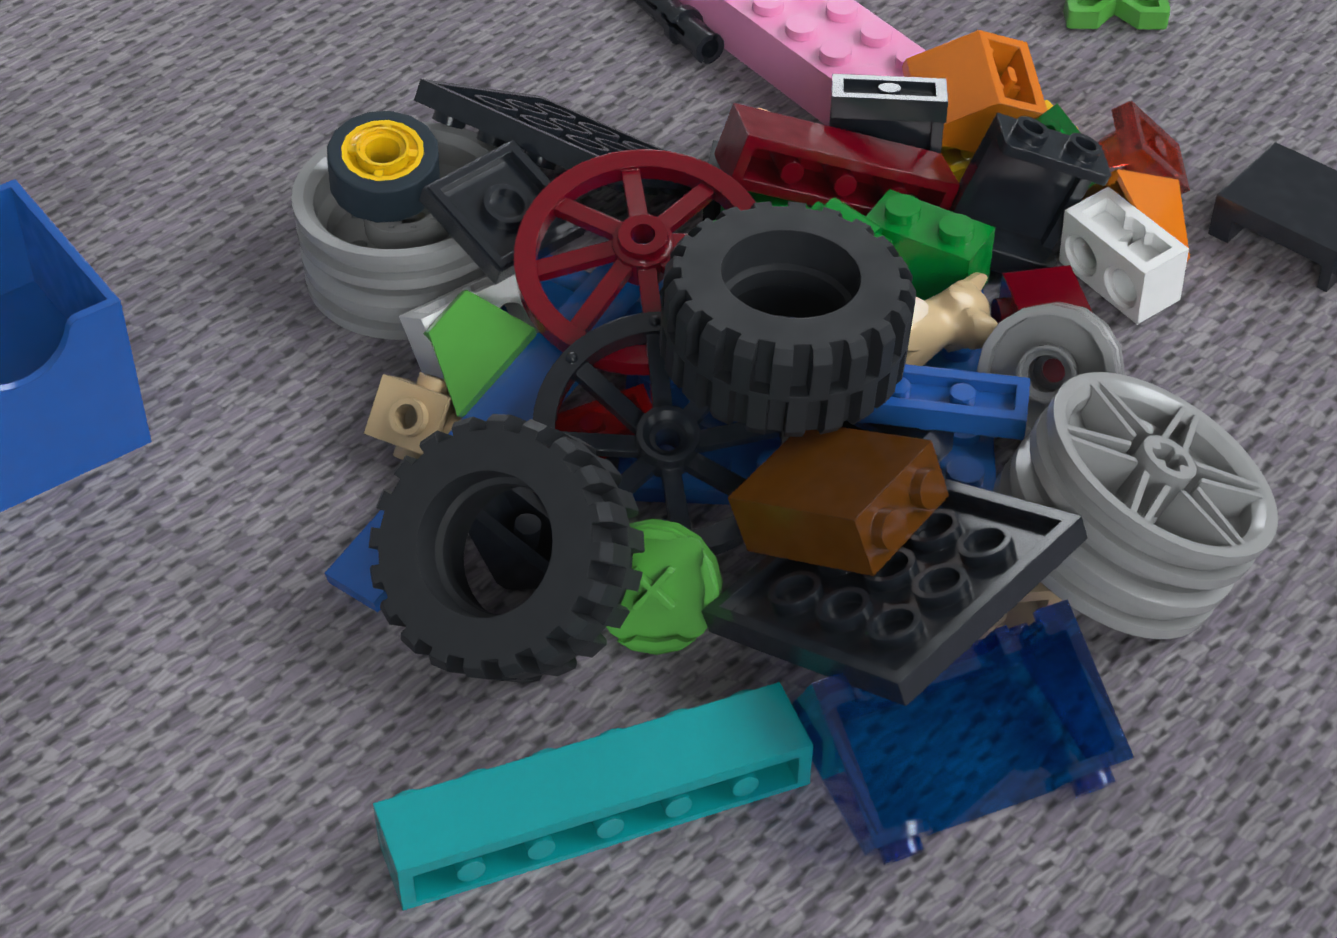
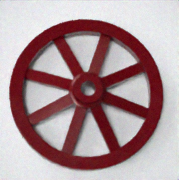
M653 149L625 150L608 153L584 161L565 171L549 183L533 200L521 221L515 240L514 270L518 294L523 308L538 331L562 352L592 330L627 282L639 285L642 313L661 312L658 283L664 279L665 266L670 261V253L685 235H688L673 232L713 200L719 203L725 210L738 207L740 211L750 209L752 204L756 203L744 187L721 169L695 157L677 152ZM641 179L672 181L693 189L661 215L655 217L647 213ZM622 181L629 218L622 222L575 200L591 190ZM556 217L609 240L537 260L544 235ZM613 263L612 267L571 321L567 320L553 306L540 283ZM634 345L618 350L600 359L592 366L608 372L625 375H649L646 345Z

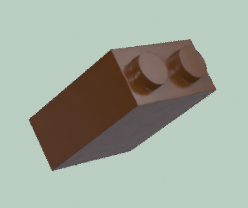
M841 427L837 431L821 435L817 429L805 430L802 437H789L728 497L747 551L874 576L945 501L949 493L932 440Z

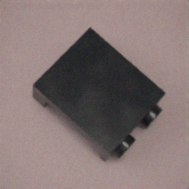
M832 74L829 126L941 153L944 123L947 121L948 110L947 81L945 78Z
M996 113L959 182V190L949 211L966 215L973 220L995 227L990 270L999 273L1058 267L1053 248L1062 234L1065 210L1081 202L1092 182L1105 186L1112 174L1102 146L1093 138L1081 133L1067 135L1048 129L1044 124L1031 117L1021 116L1016 119Z
M1275 142L1217 193L1208 234L1228 243L1242 229L1247 228L1318 263L1321 266V272L1317 288L1327 292L1337 282V170Z

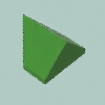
M468 290L461 291L423 333L432 342L457 417H464L537 336L534 327Z

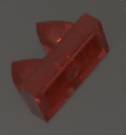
M1132 100L1111 109L1116 130L1098 141L1103 148L1109 168L1122 166L1121 170L1178 179L1181 194L1190 191L1180 145Z

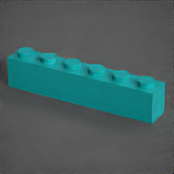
M780 682L757 689H744L724 699L690 709H677L669 712L664 717L627 728L610 729L597 737L560 748L543 749L523 759L489 769L472 770L456 779L422 789L405 790L392 798L373 803L378 843L400 905L404 911L808 785L811 779L813 743Z

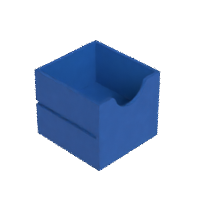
M16 179L0 185V512L152 442L121 300Z

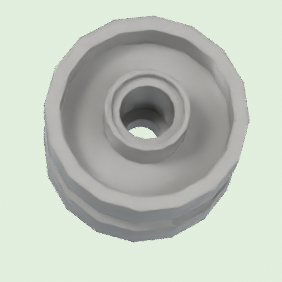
M1055 302L1022 308L999 322L983 344L977 372L1031 378L1025 431L1026 437L1031 432L1039 416L1049 406L1054 395L1070 378L1089 372H1109L1124 375L1125 369L1121 345L1105 321L1087 308L1064 302ZM1048 359H1058L1064 366L1065 375L1061 381L1052 382L1044 376L1043 366Z

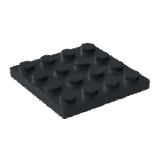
M420 79L414 101L434 109L432 119L458 129H465L466 124L478 129L476 138L486 144L499 148L514 140L537 166L545 169L555 170L556 165H559L569 170L594 157L618 151L636 149L664 150L538 95ZM641 179L644 193L658 195L660 190L670 195L683 197L686 190L691 191L693 189L672 181ZM622 181L604 185L608 188L624 192ZM603 186L596 188L594 190L601 191Z
M945 479L949 496L874 576L767 555L701 612L709 632L907 706L1088 539L1082 516Z

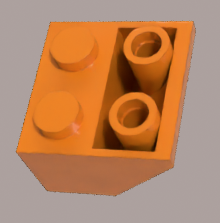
M977 30L906 58L902 65L904 77L945 78L947 81L948 110L947 121L944 123L942 147L947 146L975 153L996 113L1016 119L1021 116L1037 119L1047 111L1027 42Z

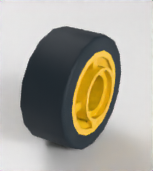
M374 111L350 118L336 129L327 145L330 192L338 205L356 218L381 223L397 222L417 215L426 208L419 201L423 187L440 179L437 139L427 125L411 115L394 111Z

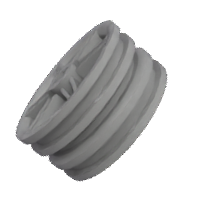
M422 122L428 126L438 142L440 178L498 148L476 138L477 133L467 129H458L442 123ZM327 146L317 152L298 173L292 188L291 200L297 236L301 246L306 286L311 299L318 309L339 326L369 337L408 340L399 318L400 315L486 275L426 208L419 214L407 219L381 223L356 218L342 209L330 192Z
M1109 372L1080 374L1070 378L1060 387L1049 406L1046 407L1035 422L1031 432L1023 439L1013 456L998 474L993 492L1082 516L1088 539L1044 578L1041 583L1064 602L1091 619L1115 630L1143 638L1173 639L1186 636L1199 629L1212 614L1215 607L1228 595L1234 583L1248 571L1255 559L1272 542L1278 527L1277 505L1268 482L1253 459L1228 432L1205 413L1173 393L1138 378Z

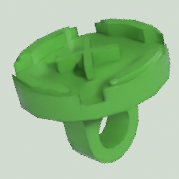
M648 519L630 523L631 528L644 531L645 552L633 553L632 569L641 571L643 574L638 592L626 590L621 605L628 608L630 613L621 628L606 626V628L612 635L618 638L617 642L633 651L659 655L682 650L705 632L707 624L701 611L722 593L723 581L717 558L699 535L679 523L659 519Z

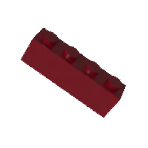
M737 103L732 105L714 152L720 169L734 178L746 191L798 203H806L811 206L818 201L825 205L830 199L835 197L864 216L868 215L889 189L950 210L960 187V183L941 153Z

